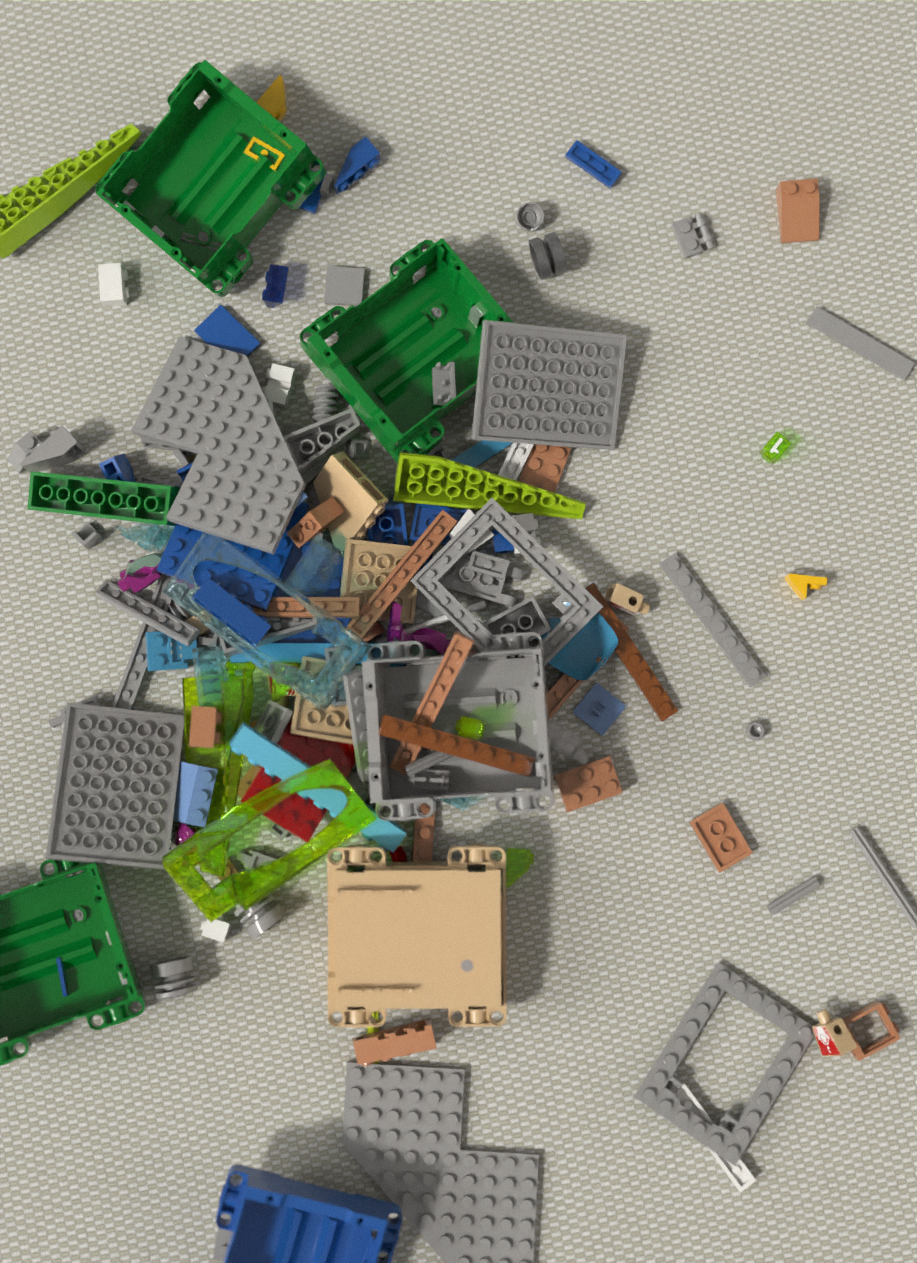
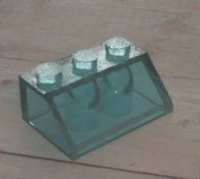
M316 535L285 581V584L304 597H323L343 568L344 553L319 535Z
M221 647L192 649L199 706L211 707L229 704L228 700H231L230 688L226 687L228 671L224 669L223 662L226 661Z

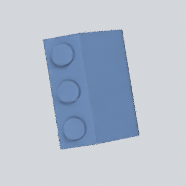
M180 761L173 815L174 821L205 827L218 769Z

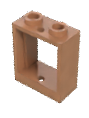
M332 496L307 513L287 532V535L300 548L322 533L345 510Z
M874 1001L842 1019L857 1045V1048L853 1049L851 1053L858 1061L900 1039L898 1035L900 1030L894 1021L891 1022L888 1017L890 1012L884 1003L881 1004L878 1001ZM876 1010L889 1034L861 1048L849 1024Z

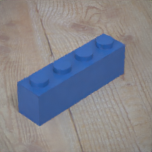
M207 578L193 595L192 600L255 647L271 627L268 624L269 621L264 616H258L252 612L253 608L247 603L242 604L237 600L238 597L233 592H227L221 588L222 584L214 578L212 580Z

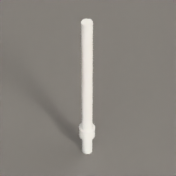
M482 600L465 608L472 613L485 608L486 604ZM445 615L406 628L404 631L407 634H411L418 629L431 628L450 620ZM387 636L377 639V644L387 643Z

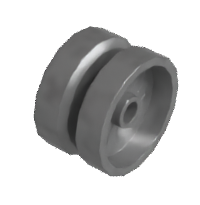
M555 232L546 234L544 236V243L539 237L529 240L531 258L540 280L550 278L552 270L557 275L567 272L564 251Z

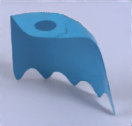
M563 602L567 607L570 605L569 602ZM598 612L548 664L574 679L587 680L611 656L618 645V638L610 625ZM549 618L551 629L553 630L561 622L560 618ZM543 634V635H541L542 640H543L548 634ZM601 657L600 661L596 662V659Z

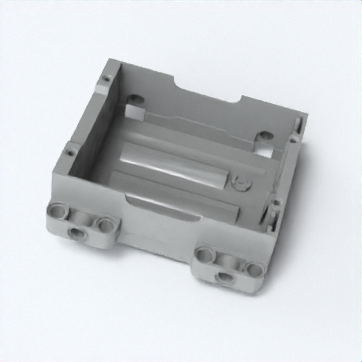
M518 632L491 635L486 638L484 644L485 653L469 654L466 656L431 727L432 729L535 758L530 777L454 756L427 769L450 771L449 791L410 788L409 776L390 768L402 741L378 735L383 715L412 722L444 656L426 657V649L418 641H394L372 644L368 647L366 653L367 661H362L369 756L370 803H376V814L379 819L403 821L431 817L436 810L435 799L494 795L496 809L501 813L546 811L553 806L554 790L543 640L539 634L535 632ZM531 637L539 639V644L536 647L529 646L528 641ZM498 640L499 647L496 650H491L489 648L490 641ZM419 645L420 653L413 656L411 653L412 647ZM380 648L381 656L375 659L372 652L374 649ZM524 654L525 658L508 659L507 655ZM407 663V666L392 667L390 664ZM421 747L415 761L436 751ZM519 788H533V790L517 791ZM415 795L414 798L398 799L400 796ZM541 796L549 797L550 804L548 807L540 805L539 799ZM502 798L510 801L508 809L500 807V800ZM422 804H429L431 808L429 814L422 813ZM384 806H388L391 809V814L388 817L382 814Z

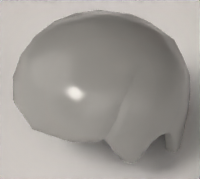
M536 202L524 203L516 212L517 225L524 231H535L544 222V210Z

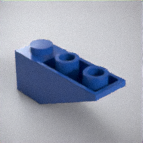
M366 136L351 147L334 184L337 194L341 191H346L352 182L363 178L365 172L370 168L374 169L380 163V153Z

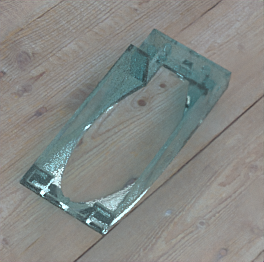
M205 532L163 590V593L274 680L290 686L318 709L327 710L337 696L336 691L343 683L342 674L350 672L358 661L361 662L372 646L319 605L224 538ZM203 561H216L236 566L275 583L300 602L317 621L312 632L323 636L337 647L317 678L307 670L284 664L262 653L193 601L192 597L199 589L193 576L194 567Z

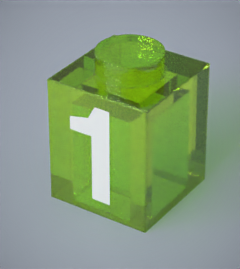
M777 431L759 453L762 454L761 457L766 462L775 464L791 445V442Z

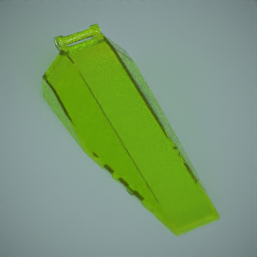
M228 660L225 664V675L182 678L186 762L218 769L205 827L198 826L195 829L197 841L201 837L205 838L201 851L198 854L200 871L220 877L225 875L244 759L243 753L240 756L231 750L230 740L243 722L248 725L250 722L254 698L253 672L256 669L253 661L231 663ZM243 670V676L235 675V671ZM192 706L222 709L224 745L221 744V748L189 746Z

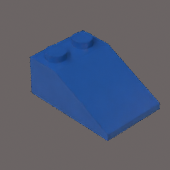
M389 498V501L384 506L385 510L376 517L375 524L368 529L369 541L409 546L404 502L393 501V498Z

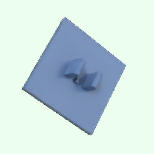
M596 682L573 710V713L603 736L626 706Z

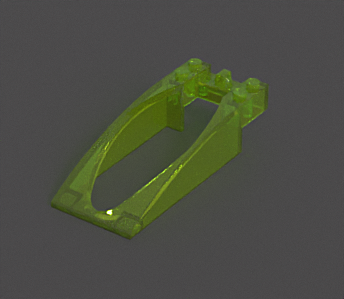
M330 759L271 786L217 818L162 857L163 868L206 918L213 922L238 903L247 911L328 854L331 849L338 847L375 821L376 817ZM312 789H334L343 792L347 798L344 808L326 827L312 837L309 842L304 843L281 858L256 868L229 875L214 887H211L195 868L204 862L211 869L210 851L293 792Z

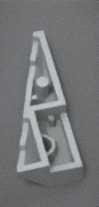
M213 616L225 658L318 627L316 618L282 619L265 617L271 627L259 643L253 647Z

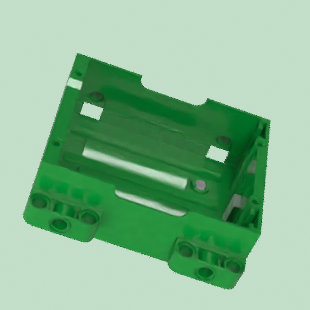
M204 60L194 64L171 92L167 100L170 106L168 113L144 143L135 151L123 152L98 182L95 190L101 199L218 297H225L253 264L254 258L247 250L248 245L282 204L290 209L299 208L324 178L326 168L303 140L276 120L208 61ZM204 90L210 98L199 110L194 101ZM253 136L285 154L276 171L271 169L270 166L272 164L275 165L280 156L254 142L250 152L259 156L257 160L244 153ZM262 150L268 151L267 157L261 154ZM314 166H320L317 172H312ZM133 178L139 185L128 197L122 190ZM296 195L294 201L288 202L289 196ZM184 232L188 233L192 236H195V239L187 237L184 238L196 242L200 245L217 248L218 250L213 251L203 246L181 241V235ZM210 242L218 243V244H221L222 246H221V247H217V246H215V245H213V244H210ZM242 254H247V258L244 261L239 260ZM223 283L222 289L216 291V285Z
M443 238L436 243L431 240L420 242L392 263L389 270L390 281L355 307L353 305L348 309L342 306L333 307L300 333L301 348L361 417L397 464L400 453L427 455L434 447L440 444L445 433L440 421L476 394L483 320L514 323ZM424 267L425 276L413 284L414 273ZM336 333L337 342L329 347L325 340ZM439 362H441V366H446L449 362H455L456 397L446 405H433L432 368ZM438 431L440 436L433 437L430 432Z
M48 859L40 866L42 881L0 895V1039L8 1038L0 1042V1066L28 1054L31 1050L29 1036L85 1016L90 1028L100 1030L123 1023L141 1015L145 1011L146 1000L131 959L102 864ZM49 863L55 866V871L52 874H48L45 869ZM83 870V873H80V874H77V875H74V876H71V877L66 876V875H69V874H72V873H75V872H78V871ZM58 957L61 958L67 978L69 995L63 997L56 961ZM123 995V999L107 1004L108 1000ZM132 1002H140L142 1009L134 1011L131 1006ZM95 1015L102 1016V1025L94 1023L93 1018ZM23 1043L25 1045V1052H18L16 1044Z

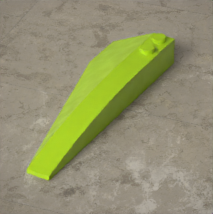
M131 123L110 134V139L99 140L92 149L88 151L83 149L78 152L79 156L73 159L68 157L44 170L42 176L31 177L24 186L19 188L17 185L11 188L12 192L5 196L3 193L0 194V258L3 260L10 256L13 251L24 245L78 201L107 173L108 169L120 155L133 145L142 134L141 131Z
M400 453L394 481L393 501L481 509L493 498L506 512L533 513V515L581 520L583 518L585 502L439 456Z

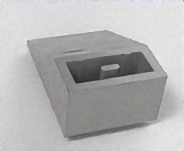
M64 426L57 427L50 433L51 436L37 444L36 449L32 453L26 454L19 465L30 473L31 471H44L73 463L86 451V448Z

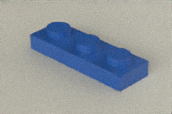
M578 140L574 142L565 155L568 160L609 189L621 176L622 172Z

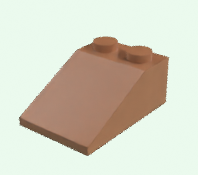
M818 178L780 181L776 188L781 244L818 241Z

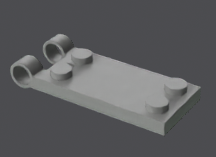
M438 546V547L436 548V550L433 552L432 558H433L443 547ZM465 554L439 580L446 589L495 602L511 608L517 603V598L501 594L505 579L502 580L467 570L471 555ZM508 566L506 576L523 581L525 571ZM496 580L499 581V585L497 586L494 585V581Z

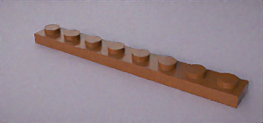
M591 583L585 589L603 606L599 614L610 625L618 638V645L614 651L660 721L663 722L678 711L595 583Z
M383 715L378 733L381 736L526 777H530L535 759L387 715Z

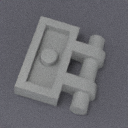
M702 213L695 215L697 220L695 223H692L691 218L687 217L673 222L671 225L684 259L701 254L703 252L702 245L706 244L708 250L715 248L713 235L709 233L708 222ZM698 229L701 230V233H702V236H703L702 238H699V239H698L697 234H696V231H695V230H698Z

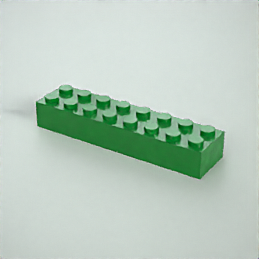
M31 471L27 510L175 526L176 523L168 521L166 517L181 487Z

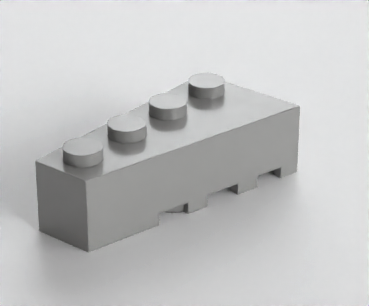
M350 408L283 436L300 475L360 432V423L353 408Z

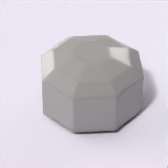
M754 721L747 725L745 733L748 739L757 741L763 738L765 729L761 723Z

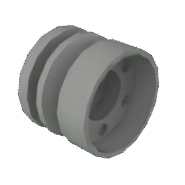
M268 888L251 895L234 912L236 917L242 913L246 914L240 920V923L248 920L252 922L246 931L253 940L287 915L280 905L272 908L269 906L274 900V896L265 901L263 897L270 892Z
M191 956L178 957L150 965L152 978H162V982L154 985V989L164 988L163 991L156 993V999H174L198 989L197 984H187L196 980L195 976H186V972L194 969Z

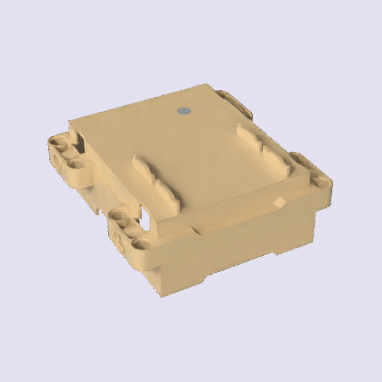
M484 844L454 845L448 850V860L441 862H392L386 860L385 849L378 845H338L332 847L327 855L328 1022L330 1025L352 1028L379 1027L385 1023L387 1009H448V1019L453 1026H502L507 1018L506 855L503 847L500 845ZM454 850H459L462 853V857L459 860H454L451 857V853ZM494 850L502 852V857L499 860H494L491 857V853ZM380 851L382 859L374 860L371 855L372 852ZM332 852H341L342 859L334 860ZM354 866L365 867L364 872H347V869ZM485 866L486 872H468V867ZM378 1011L382 1013L383 1018L376 1020L372 1014ZM455 1011H459L463 1014V1017L457 1020L452 1017V1014ZM495 1011H500L503 1016L500 1019H494L492 1014ZM334 1012H340L343 1015V1018L341 1020H336L333 1018L332 1014Z

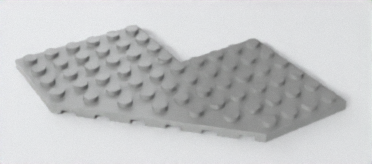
M179 336L131 430L134 435L197 454L166 518L170 522L274 554L299 498L305 489V484L247 356Z
M347 1061L342 1144L391 1201L401 1207L404 1216L445 1263H533L539 1153L460 1148L465 1068L374 1063L369 1066H362V1064L358 1065L357 1062Z

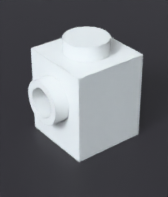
M214 913V915H209L207 919L204 918L200 927V930H203L202 936L224 943L227 941L233 922L225 920V916Z

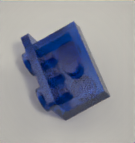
M270 264L269 271L266 272L265 282H267L266 289L262 293V300L265 302L266 307L274 308L275 303L283 304L289 272L287 266Z

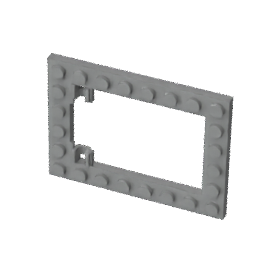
M491 498L416 574L411 582L465 636L473 639V644L480 651L485 653V640L492 634L439 580L493 526L561 592L552 604L564 615L560 618L561 622L543 639L544 662L546 665L603 606ZM565 598L571 602L568 607L562 602ZM494 639L490 641L489 648L496 650L499 647V641ZM520 654L517 658H525V657H524V654ZM507 655L508 659L516 658L514 655Z
M717 963L634 1097L735 1166L813 1039V1026L722 964ZM726 991L785 1031L789 1036L738 1119L726 1112L718 1125L714 1123L710 1125L679 1104L680 1100L676 1098V1093L683 1086L684 1082L675 1077L673 1073ZM670 1080V1081H672L673 1083H672V1085L670 1086V1088L668 1089V1088L665 1087V1086L667 1085L668 1081ZM729 1122H732L734 1125L729 1131L726 1127Z

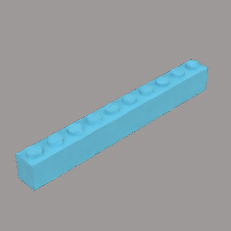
M245 722L241 724L230 740L231 750L241 756L243 753L249 757L248 761L255 766L261 765L265 768L264 771L271 777L276 775L282 779L280 782L288 788L293 786L298 790L297 793L305 799L307 797L314 800L313 804L322 810L326 808L330 811L329 814L337 820L343 819L346 821V826L354 831L358 829L362 832L361 835L369 841L373 839L386 852L390 850L394 853L407 835L403 827L392 820L385 821L379 819L376 809Z

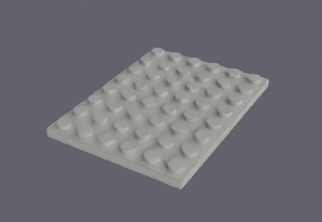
M483 320L471 439L614 450L627 335Z
M67 703L46 859L84 863L96 862L97 864L167 870L185 721L184 715Z

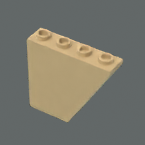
M344 452L331 455L313 483L320 504L333 496L345 510L328 526L336 554L344 556L346 539L362 541L366 536L365 532L375 524L376 517L385 510L384 506L389 500Z

